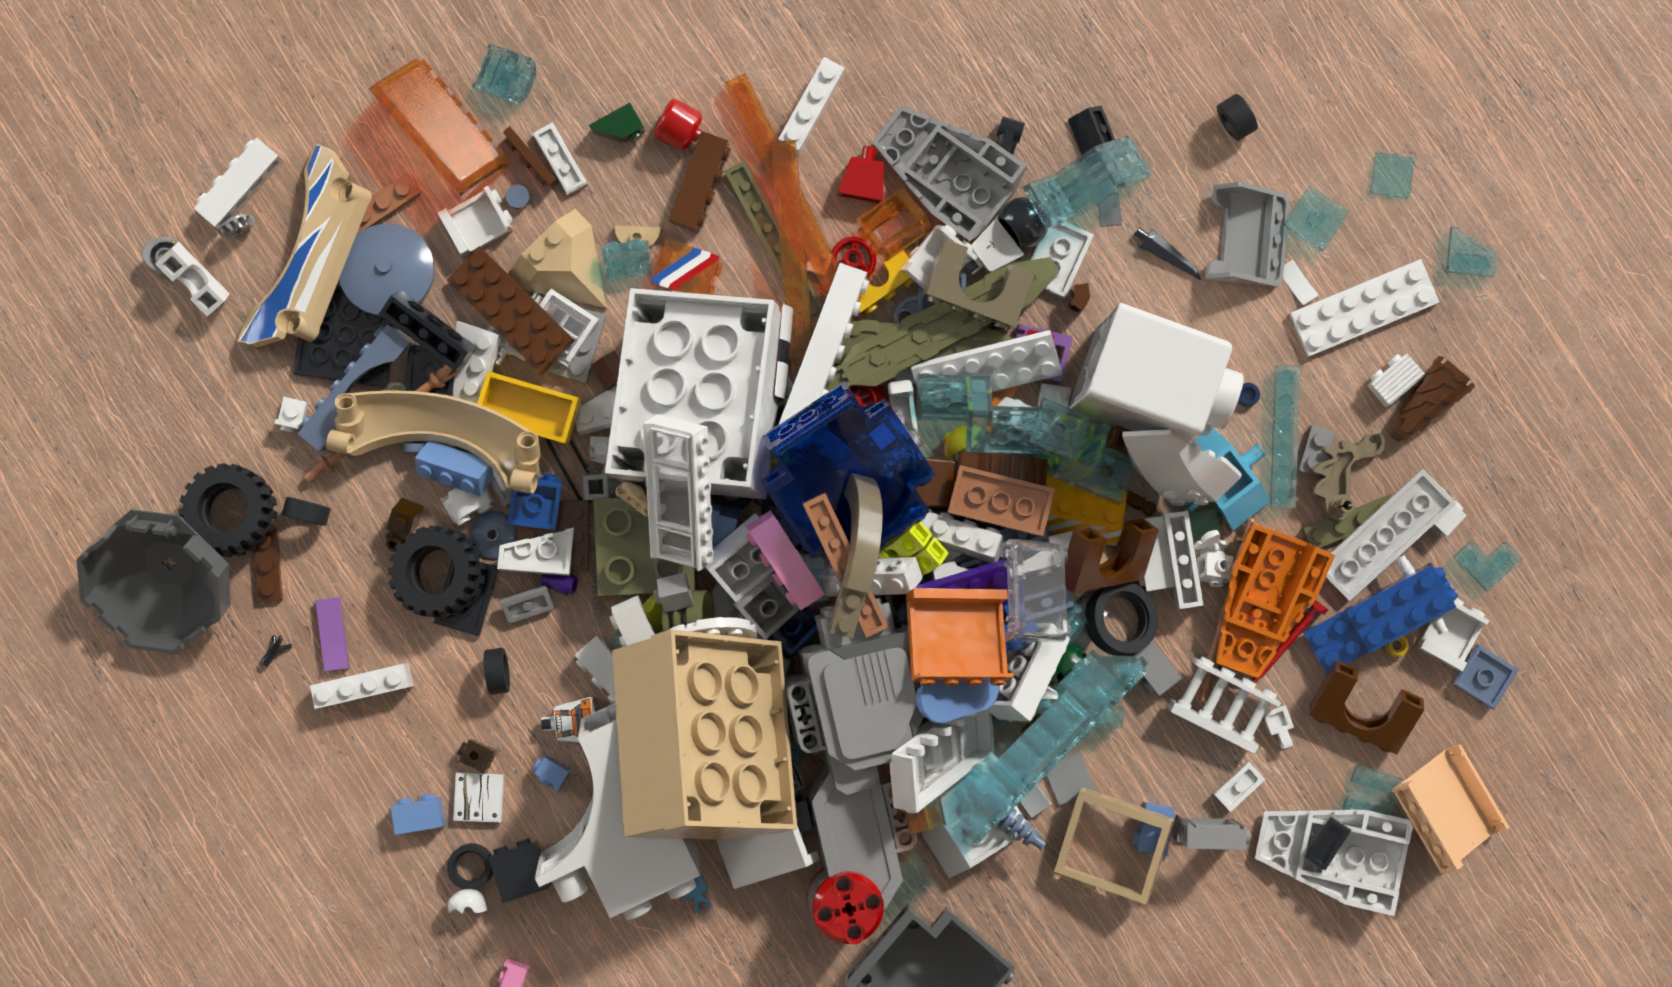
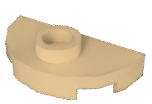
M614 225L615 234L620 243L626 248L635 251L647 250L654 245L660 238L662 230L661 227Z
M624 481L616 488L615 494L641 514L648 517V501L643 488L629 481Z

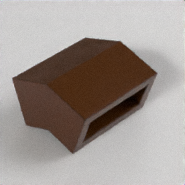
M1089 283L1072 286V299L1067 306L1068 308L1081 314L1090 299Z
M613 351L591 364L605 390H609L617 385L620 359L616 352Z

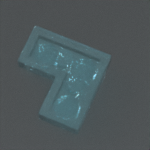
M1470 540L1453 556L1485 591H1489L1523 559L1506 541L1501 543L1487 556L1473 540Z

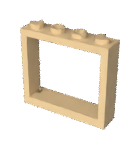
M1083 787L1079 790L1054 872L1059 873V877L1064 880L1073 881L1075 879L1081 881L1082 886L1086 888L1096 889L1098 887L1105 890V894L1118 898L1120 895L1128 898V902L1141 906L1143 903L1146 905L1150 899L1175 819ZM1085 802L1162 828L1142 893L1065 866Z

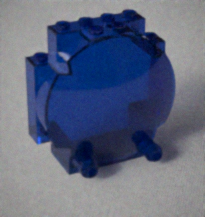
M843 382L762 436L778 464L761 482L812 557L816 554L820 555L825 551L802 503L826 493L850 544L851 512L849 503L844 496L850 472L873 478L879 487L882 500L880 548L884 546L885 541L893 536L901 535L908 526L922 521L926 514L930 512L916 491V488L927 485L936 474L886 398L878 403L873 402L861 407L846 383Z

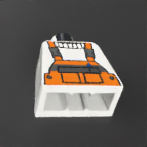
M594 696L555 706L554 716L541 717L542 731L556 730V739L558 741L579 742L578 735L581 719L595 712Z

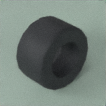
M1234 94L1217 105V113L1222 124L1235 140L1240 141L1258 129L1256 117L1241 95Z

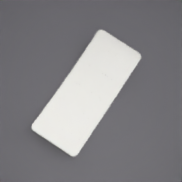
M1294 260L1284 265L1283 279L1303 305L1318 296V293L1302 274Z

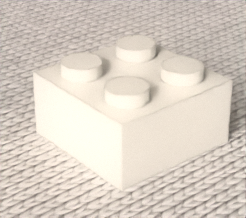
M1042 383L1040 385L1037 407L1048 414L1067 416L1071 388Z

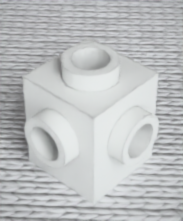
M1222 551L1206 552L1197 558L1199 581L1208 582L1213 587L1224 586L1225 583L1230 581L1234 556L1225 555Z

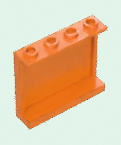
M913 588L906 593L911 681L920 682V685L923 686L934 685L935 682H944L946 686L958 685L959 682H967L969 686L981 685L982 682H991L992 686H1001L1013 678L1014 673H1008L1002 605L1004 601L1008 600L1007 590Z

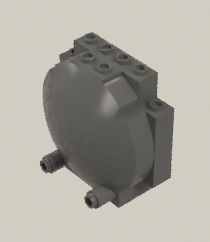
M907 903L846 975L844 985L846 987H1005L1003 983L1007 985L1015 975L1013 972L1015 966L994 948L980 932L966 924L947 906L936 920L931 923Z

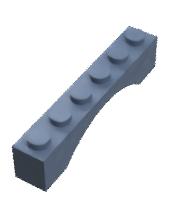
M387 324L386 326L382 325L374 334L376 339L371 345L367 343L360 350L359 354L361 357L356 363L352 361L346 367L344 378L341 381L338 379L332 384L329 389L331 391L330 395L326 399L324 397L320 399L314 407L316 412L311 417L307 416L299 425L302 429L298 432V435L317 451L322 452L327 449V436L332 429L336 430L334 420L337 416L334 402L337 396L349 393L353 386L375 367L400 360L414 343L394 325Z

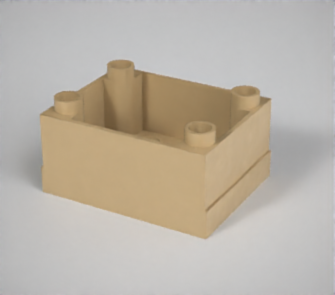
M670 629L651 635L650 639L612 650V674L615 687L624 837L740 840L763 834H779L797 830L783 656L780 641Z

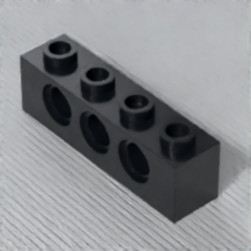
M402 290L390 295L379 312L380 316L455 372L466 366L478 348Z

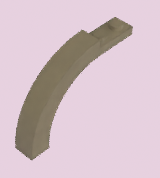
M850 472L844 493L851 512L850 547L842 584L828 631L832 634L853 638L866 594H870L877 567L882 533V500L879 487L873 478Z

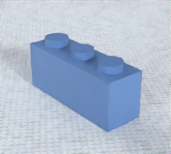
M428 441L415 457L416 473L418 476L481 496L494 478L493 468L480 457L434 441Z

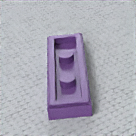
M341 597L315 600L324 671L350 668Z

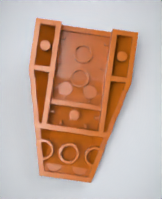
M1251 522L1232 566L1215 662L1259 678L1276 655V649L1282 642L1287 640L1290 636L1288 634L1296 622L1299 623L1301 621L1304 611L1309 605L1312 606L1317 599L1335 554L1270 527Z

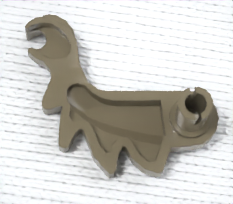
M1381 433L1372 435L1375 440L1374 443L1370 442V435L1367 434L1358 445L1343 440L1338 443L1339 448L1326 447L1321 450L1330 459L1317 464L1310 470L1312 474L1322 476L1313 485L1311 494L1322 498L1324 514L1330 520L1345 519L1355 509V505L1351 506L1352 503H1355L1351 499V465L1361 458L1378 456L1383 452L1385 441Z

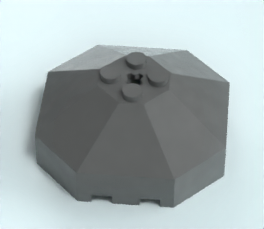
M131 509L90 543L76 559L80 601L87 608L92 605L101 614L99 619L112 632L117 629L126 637L123 642L132 649L178 654L188 643L197 639L212 624H216L221 620L231 606L229 563L179 515ZM168 557L171 558L172 562L176 563L172 567H169L168 563H164Z

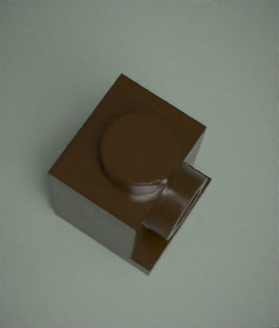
M469 739L468 743H462L457 755L461 756L459 762L485 774L488 772L498 750L474 739ZM472 751H476L479 754L477 760L471 758Z

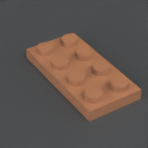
M960 465L948 513L1043 537L1055 489Z

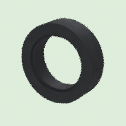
M1128 582L1098 589L1092 594L1085 608L1084 619L1087 633L1092 642L1107 654L1121 656L1141 651L1151 643L1156 634L1158 626L1156 606L1150 595L1134 583ZM1114 596H1120L1130 601L1138 614L1137 632L1127 642L1114 638L1105 626L1104 610L1108 601Z

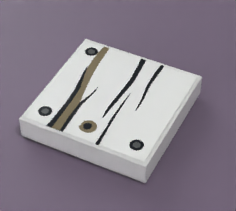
M456 772L453 821L501 823L505 774Z

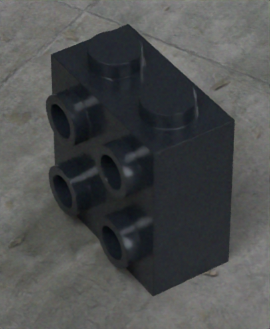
M530 838L516 842L517 847L508 849L507 845L496 848L493 850L494 854L488 857L502 903L548 889L552 886L551 882L539 887L535 880L541 852L537 840L531 842Z

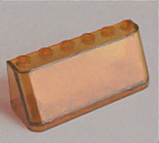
M415 58L377 81L369 90L460 197L466 201L474 197L509 167L505 162L508 157L500 147L496 150L490 144L493 139L484 129L480 132L475 125L478 122L470 112L464 114L460 109L463 104L454 94L451 96L445 91L447 85L439 76L434 78L429 73L432 70L429 64L424 59L419 61Z

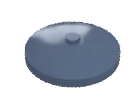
M378 224L356 234L339 281L345 295L353 305L367 314L382 317L379 315V312L390 295L401 290L419 304L423 302L430 292L434 281V261L426 243L412 230L396 224Z

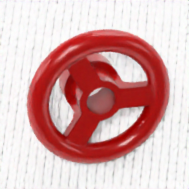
M855 236L846 237L837 242L830 254L832 256L830 266L834 274H836L839 264L842 263L867 272V278H869L874 272L877 263V256L873 246L865 239ZM847 244H852V248L845 252L844 259L837 261L840 249ZM859 245L863 246L869 254L870 262L868 267L862 262L863 255L859 250ZM854 255L858 260L855 263H851L849 257Z

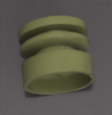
M708 590L691 591L693 606L665 613L662 606L663 632L681 624L686 626L687 624L697 622V620L714 618V606L710 592Z

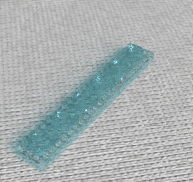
M1275 366L1270 507L1296 508L1300 366Z

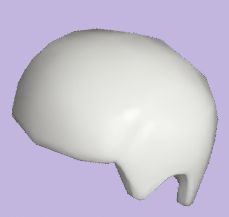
M475 889L457 891L451 896L447 905L449 913L458 910L463 914L466 907H470L474 913L487 911L482 893Z

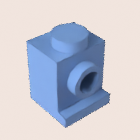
M545 756L543 760L540 758L537 760L532 771L539 776L538 781L549 787L553 784L555 786L553 791L558 792L570 774L571 769L551 757Z

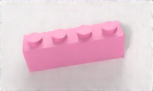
M771 510L746 526L750 532L746 537L753 547L759 546L763 552L759 555L766 567L770 565L773 567L775 573L772 576L779 587L784 584L788 590L785 596L792 606L797 604L800 610L825 595Z

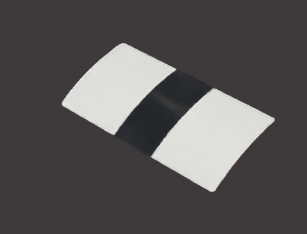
M785 304L782 305L774 394L783 399H786L793 308Z

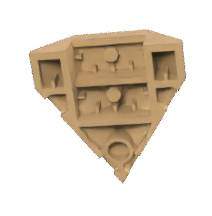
M576 209L556 220L519 256L508 272L526 292L546 295L550 289H553L572 302L607 309L592 225Z

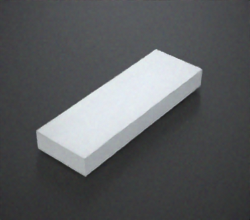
M553 122L532 133L567 196L588 185Z

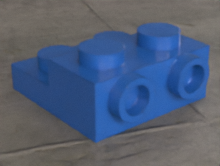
M545 473L543 477H538L537 487L533 494L512 490L508 524L556 530L562 480L557 479L558 476L555 474Z

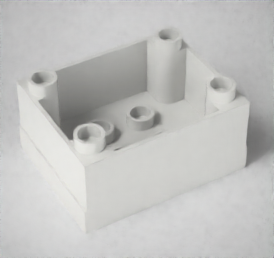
M630 288L605 474L619 480L621 483L629 481L635 485H640L642 488H647L643 423L656 415H662L707 426L710 494L766 500L779 397L774 394L782 314L774 300ZM657 433V436H661L664 439L662 446L657 448L658 457L687 464L686 439ZM666 468L659 470V481L666 483L665 490L688 492V474Z

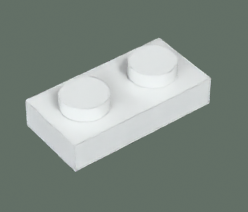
M1247 761L1213 794L1231 812L1266 779Z

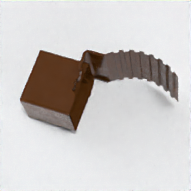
M967 451L955 452L952 460L913 456L902 461L899 507L910 508V506L918 508V506H925L931 510L947 511V514H950L948 510L960 465L1046 486L1048 459L1014 454ZM950 514V515H952L954 518H955L956 516H957V517H962V516Z

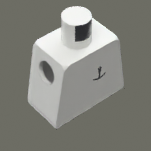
M995 219L973 242V253L978 257L976 260H969L965 267L971 275L981 268L989 274L1006 264L1020 260L1024 253L1000 222Z

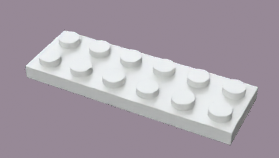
M1420 259L1291 312L1289 315L1305 353L1309 357L1439 303V300L1424 264Z
M1050 330L915 363L911 366L923 408L1062 375Z
M1422 468L1330 552L1335 554L1326 578L1350 601L1457 503Z

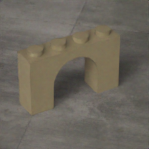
M947 239L942 240L922 294L928 297L927 301L937 305H941L942 302L951 305L950 310L963 314L964 310L973 313L972 318L982 322L989 319L995 322V327L1007 330L1008 327H1016L1035 273L1013 264L1008 265L998 293L985 303L975 302L963 293L959 284V273L968 247Z

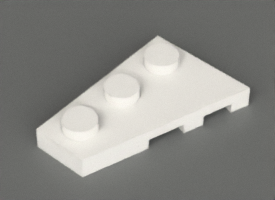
M565 529L566 531L549 533L541 537L500 545L497 569L499 571L570 576L575 529Z

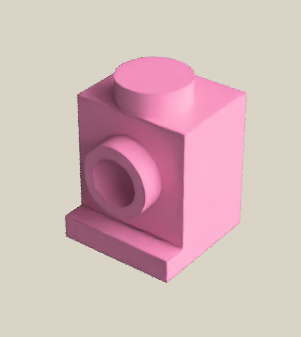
M508 958L503 965L508 968L507 970L503 968L498 982L501 983L500 987H523L530 966Z

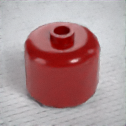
M675 98L671 99L666 105L653 135L657 140L674 149L685 151L691 142H697L702 130L699 129V126L702 122V114Z

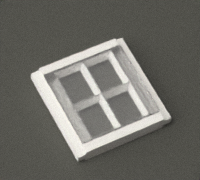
M550 289L540 303V306L576 340L558 359L559 362L568 367L599 319L553 289Z

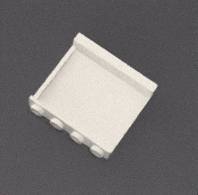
M798 826L797 830L779 834H763L740 840H716L734 889L807 867L820 860L817 851L807 854Z

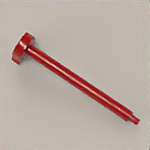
M1317 600L1314 601L1312 604L1313 608L1293 629L1287 640L1279 645L1276 649V655L1259 678L1262 679L1319 612L1322 615L1328 612L1326 607ZM1254 677L1252 680L1256 683L1259 678Z

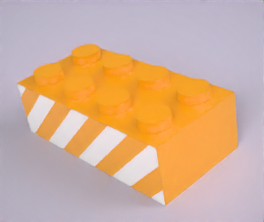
M1047 475L1046 487L1055 489L1046 524L1047 532L1063 534L1072 531L1073 533V530L1091 527L1107 539V545L1116 546L1122 532L1127 492Z

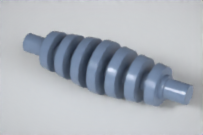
M975 789L971 791L968 797L976 802V809L979 812L985 809L983 816L986 819L993 815L990 820L993 825L1000 821L997 826L999 831L1002 832L1008 826L1005 832L1006 835L1012 836L1016 832L1014 839L1020 841L1024 838L1022 844L1026 846L1033 844L1039 850L1044 847L1046 842L1038 837V830L1035 827L1029 830L1031 823L1028 820L1021 824L1024 819L1021 814L1014 818L1017 812L1015 808L1012 807L1007 811L1009 805L1002 803L998 807L1000 800L994 798L990 801L992 795L988 793L981 795Z

